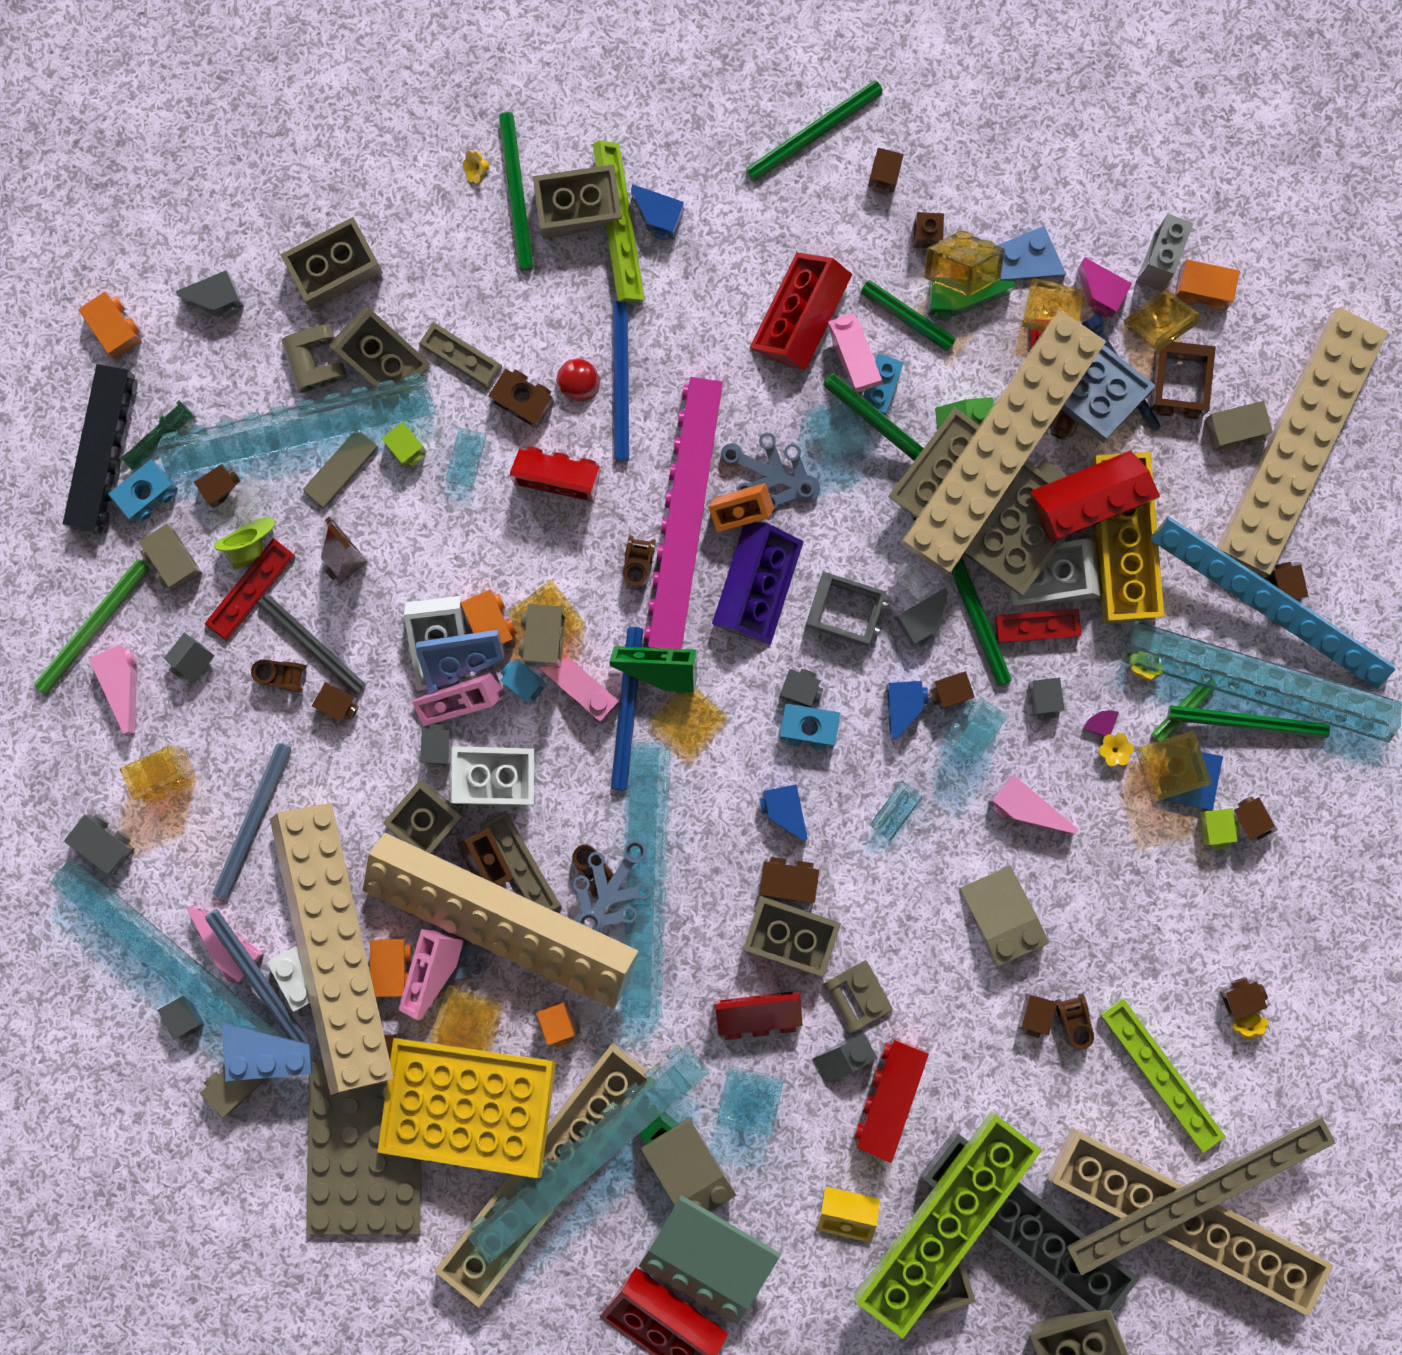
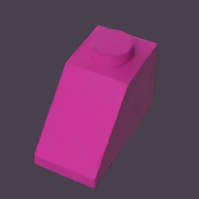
M1084 257L1078 267V272L1088 305L1093 307V312L1099 313L1101 317L1109 316L1112 318L1133 283Z

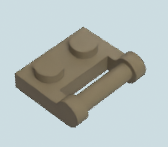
M867 960L858 963L823 983L825 990L830 991L847 1023L845 1027L849 1034L893 1010ZM845 981L864 1013L858 1019L839 986Z

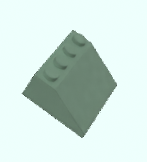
M681 1195L651 1240L639 1267L650 1275L656 1276L671 1285L674 1289L695 1299L701 1305L722 1315L725 1319L738 1324L779 1260L781 1253Z

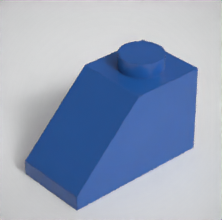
M632 184L631 196L647 230L655 238L666 240L667 237L674 239L684 212V202Z
M922 681L892 682L887 684L890 740L897 739L924 709V704H928L927 687H922Z
M797 784L763 791L764 797L759 798L762 814L768 813L769 820L801 841L807 840L808 837Z

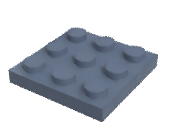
M1104 345L1061 410L1102 443H1105L1151 394L1156 385Z

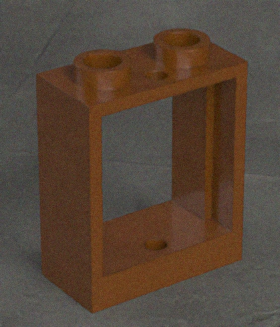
M1161 340L1155 349L1152 383L1156 387L1151 392V410L1157 411V415L1173 416V413L1184 414L1186 419H1200L1201 416L1208 413L1210 410L1216 346ZM1166 358L1204 362L1200 403L1162 399Z

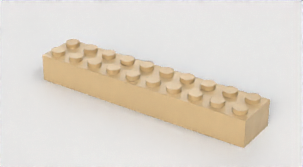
M1340 307L1330 314L1216 547L1262 578L1271 574L1389 332Z
M1059 310L1036 341L899 545L943 575L949 574L1106 341Z
M332 803L278 812L270 819L330 1095L394 1079Z
M387 833L383 834L368 855L362 891L390 903L398 909L407 911L424 921L443 928L449 933L470 941L472 944L479 945L500 957L511 960L523 968L530 969L551 981L564 985L572 991L581 993L612 1009H615L625 992L638 950Z
M612 1042L548 1124L541 1178L509 1174L434 1272L479 1308L648 1091L657 1076L615 1042Z
M1071 1127L1047 1176L1054 1184L1119 1218H1123L1184 1186ZM1220 1204L1156 1236L1308 1317L1334 1266L1324 1258Z

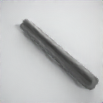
M265 594L259 600L258 606L354 694H358L363 690L365 683L270 595Z

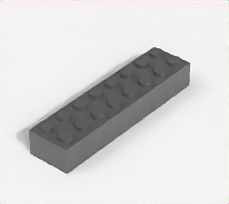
M954 1130L920 1174L922 1178L935 1187L965 1147L968 1140ZM1021 1182L1016 1185L985 1227L987 1231L1088 1312L1111 1309L1113 1314L1140 1279L1116 1258L1081 1275L1066 1247L1085 1238L1087 1235Z

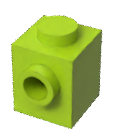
M1233 808L1199 812L1204 845H1212L1213 850L1230 848V842H1238L1237 836L1240 835V826L1238 820L1234 819Z

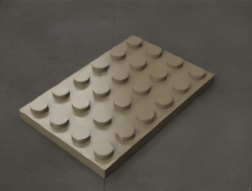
M954 407L888 497L917 518L980 425ZM1027 460L963 553L1020 596L1025 594L1065 540V538L1050 543L1029 491L1049 484L1053 480Z
M312 1062L313 1074H309L307 1234H420L422 1160L377 1153L387 1081L330 1095L323 1062Z

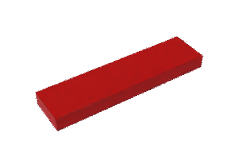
M273 538L204 624L225 641H228L296 555Z

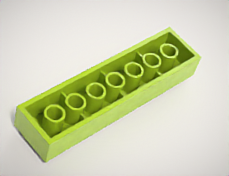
M990 1111L854 1295L856 1303L904 1339L1036 1160L1042 1149L994 1112Z

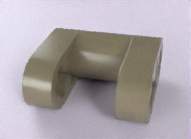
M330 324L315 326L290 334L282 339L286 357L299 393L312 391L347 378L343 363L338 362L319 368L315 367L310 349L331 343L335 339Z

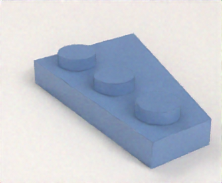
M1045 225L969 258L978 279L1013 281L1066 276V272Z
M498 630L420 641L416 643L415 647L429 694L438 691L439 687L447 683L452 684L459 681L460 677L470 672H478L503 660L505 654Z
M227 1023L222 1024L225 1081L313 1074L311 1044L279 1036L276 1037Z

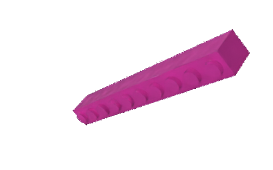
M690 377L689 385L684 384L682 400L686 401L685 411H679L677 427H682L681 438H675L673 454H678L676 465L671 464L669 480L674 481L673 490L667 491L665 507L670 509L668 518H663L661 534L665 535L664 545L658 546L656 561H661L660 572H654L652 588H656L657 592L656 598L650 599L648 615H652L653 618L651 626H646L644 642L648 643V648L682 649L723 381Z

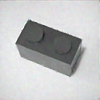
M84 814L64 842L107 875H115L135 849L129 844L131 839L119 830L115 833L107 826L110 823L98 814L94 816Z

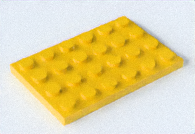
M393 1038L390 1064L394 1079L387 1081L377 1153L541 1178L556 1061Z

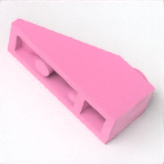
M855 314L843 315L828 321L834 350L856 393L882 385L880 373L863 329Z
M117 645L90 658L89 661L122 733L130 736L135 734L137 670L134 665L137 664V659L131 649L127 650L126 647Z
M562 653L561 668H540L543 673L601 724L620 704L613 695L564 653Z
M493 669L472 675L443 687L436 692L412 701V704L422 726H427L493 707L505 692Z
M1015 775L1010 776L989 801L994 805L991 809L1002 819L1008 817L1012 820L1068 834H1075L1079 830Z
M197 905L190 906L187 911L215 965L222 970L220 974L232 983H235V981H245L246 977L207 923L205 916L208 913ZM235 933L257 964L264 953Z
M421 929L399 1005V1011L416 1020L422 1019L456 968L464 942L463 939L447 931Z

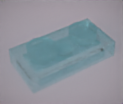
M459 427L445 479L446 482L473 488L487 437L485 433Z
M901 781L870 823V826L891 842L923 797L909 784Z

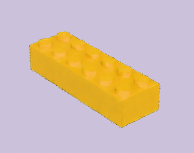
M1151 452L1134 453L1150 471L1153 478ZM1120 454L1095 455L1090 461V467ZM1155 500L1095 525L1102 597H1100L1102 624L1158 621L1164 617L1159 546L1151 541V536L1157 530Z

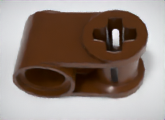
M629 535L623 569L624 582L629 589L640 590L646 586L655 553V539L645 541L634 539V536ZM633 570H639L644 576L640 581L633 582L628 578L629 573Z
M260 659L252 665L251 676L254 681L264 686L303 693L301 683L303 672L307 670V665ZM263 666H270L272 669L271 676L266 680H261L259 670Z
M582 844L574 850L572 860L580 874L589 879V890L597 898L598 892L592 867L589 864L580 863L577 859V854L581 849H588L592 853L597 852V850L592 845ZM594 855L592 864L599 866L602 858L599 855ZM605 862L603 866L608 884L614 874Z
M1078 994V997L1065 1001L1055 1000L1057 1002L1058 1018L1062 1024L1067 1043L1071 1047L1080 1050L1089 1048L1095 1038L1084 994ZM1077 1007V1009L1067 1011V1009ZM1079 1028L1083 1029L1086 1033V1039L1082 1044H1077L1073 1039L1074 1032Z

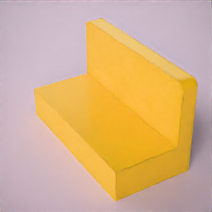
M825 1187L816 1230L871 1243L877 1227L880 1200L875 1197Z

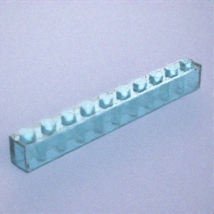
M413 374L405 377L404 381L394 383L393 380L379 383L378 387L371 389L358 387L351 390L350 394L340 396V393H333L325 396L324 400L313 402L311 399L304 400L291 408L279 406L271 409L270 413L262 415L259 412L245 415L241 420L224 419L217 422L216 426L206 428L205 425H199L191 428L190 432L179 434L177 431L170 432L162 436L157 448L167 478L221 464L224 465L436 414V406L428 376Z
M1134 621L1125 640L1122 662L1387 743H1390L1401 727L1402 702L1138 621Z
M632 741L628 842L633 840L642 842L646 847L647 853L646 857L641 862L635 863L629 871L626 889L637 887L639 883L647 882L651 885L653 891L652 895L647 899L635 898L626 900V906H632L636 909L637 918L632 923H625L624 944L638 950V954L628 986L622 995V1023L656 1024V1018L662 1017V1001H657V989H663V973L658 972V961L664 960V944H659V933H664L665 916H660V905H665L666 888H661V877H666L667 860H662V849H667L668 832H663V821H668L669 805L663 803L664 793H669L670 777H664L665 766H670L671 749H665L666 744L664 742ZM634 846L630 849V854L633 857H638L641 854V850L638 846ZM646 885L639 887L638 891L641 896L649 894V888ZM626 909L625 919H633L634 912L631 909Z
M68 860L50 881L52 885L221 1028L223 1023H227L236 1027L287 1038L79 861Z
M679 1044L666 1055L669 1060L661 1067L657 1063L644 1074L647 1079L639 1086L635 1082L622 1093L625 1098L616 1105L613 1101L600 1112L603 1117L596 1123L591 1120L579 1130L581 1136L575 1142H572L570 1139L557 1150L560 1155L552 1162L549 1158L543 1161L541 1178H532L529 1181L525 1177L513 1188L516 1192L508 1200L503 1196L491 1207L494 1212L485 1219L482 1215L469 1226L472 1231L467 1238L489 1264L709 1073V1069L687 1044L683 1048Z

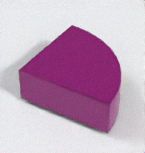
M1107 710L1096 713L1085 722L1082 729L1105 737L1112 733L1119 712Z

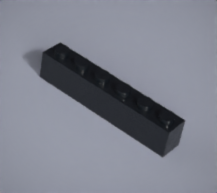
M96 364L62 523L70 529L102 534L103 528L108 526L110 515L107 512L109 501L113 500L109 493L115 489V486L112 485L114 475H118L120 471L121 460L118 458L120 448H124L126 443L124 427L126 421L129 422L131 419L132 406L129 405L131 395L136 394L138 386L137 379H135V375L130 370Z

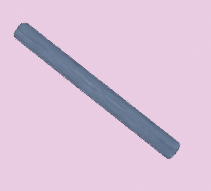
M277 743L213 890V895L221 899L229 897L290 755L291 747L288 745Z
M215 909L205 916L207 923L288 1039L309 1044L307 1036L219 910Z

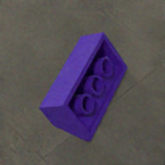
M753 522L743 525L712 625L771 645L804 541L769 523Z

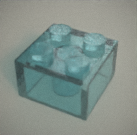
M840 399L803 412L802 419L821 468L873 449L875 443L867 422Z
M982 697L975 701L971 699L965 704L959 713V716L962 717L959 724L956 722L954 725L952 724L943 737L947 740L944 747L970 765L980 760L1009 716Z
M728 1065L716 1124L772 1137L784 1083L783 1077Z

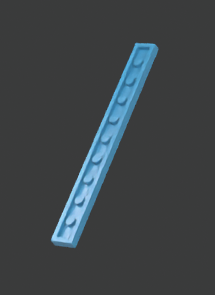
M1167 516L1151 536L1152 542L1377 690L1396 670L1394 664L1173 518Z

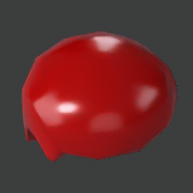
M575 358L568 360L557 372L556 383L560 391L566 397L578 402L593 398L600 388L601 378L596 368L584 359Z

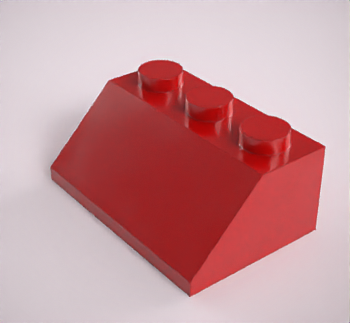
M529 446L526 450H518L509 475L514 485L594 502L601 473L600 466L596 465V461L586 458H580V462L569 459V455L554 452L553 456L542 454L543 450Z
M798 991L715 1001L719 1036H724L725 1040L741 1039L742 1033L752 1032L753 1037L769 1035V1030L780 1029L781 1034L797 1032V1027L803 1026L801 998Z

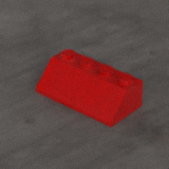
M796 252L749 348L787 367L805 371L823 337L828 321H830L853 274L834 258Z
M1132 450L1029 491L1050 543L1151 503L1160 497L1150 471Z
M894 1038L891 1039L890 1043L885 1042L880 1056L881 1059H884L881 1070H875L871 1085L875 1086L872 1097H866L862 1112L866 1113L862 1124L857 1123L853 1134V1139L857 1140L855 1145L858 1149L892 1163L929 1056L927 1051Z
M637 1267L625 1279L600 1315L602 1320L651 1355H718L728 1336V1333L717 1323L710 1321L699 1313L695 1307L685 1303L674 1295L671 1290L660 1285L649 1274L639 1270Z

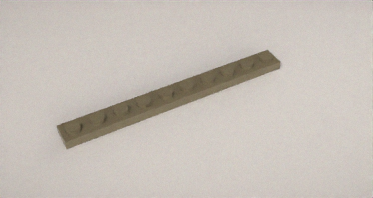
M1318 1116L1066 1248L1077 1270L1083 1275L1336 1144L1323 1117Z

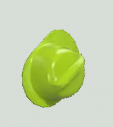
M264 517L250 522L232 534L219 539L214 544V548L224 552L234 569L248 565L261 555L263 549L262 537L273 529L275 520L270 517Z

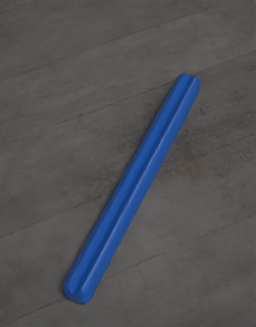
M614 301L615 461L625 462L629 460L628 303Z
M628 627L625 647H642L643 629L640 627ZM624 672L622 676L611 788L619 791H625L628 787L639 680Z

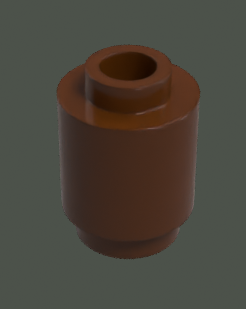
M1060 409L1048 428L1051 430V435L1065 440L1066 437H1073L1079 423Z

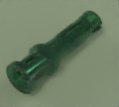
M181 400L176 402L177 406L166 416L162 415L159 417V424L121 457L130 469L134 471L170 436H177L181 427L190 419L194 420L196 418Z

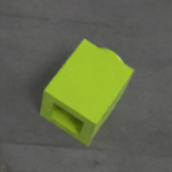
M403 421L381 438L405 468L409 465L411 467L418 465L424 459L423 454L427 452Z

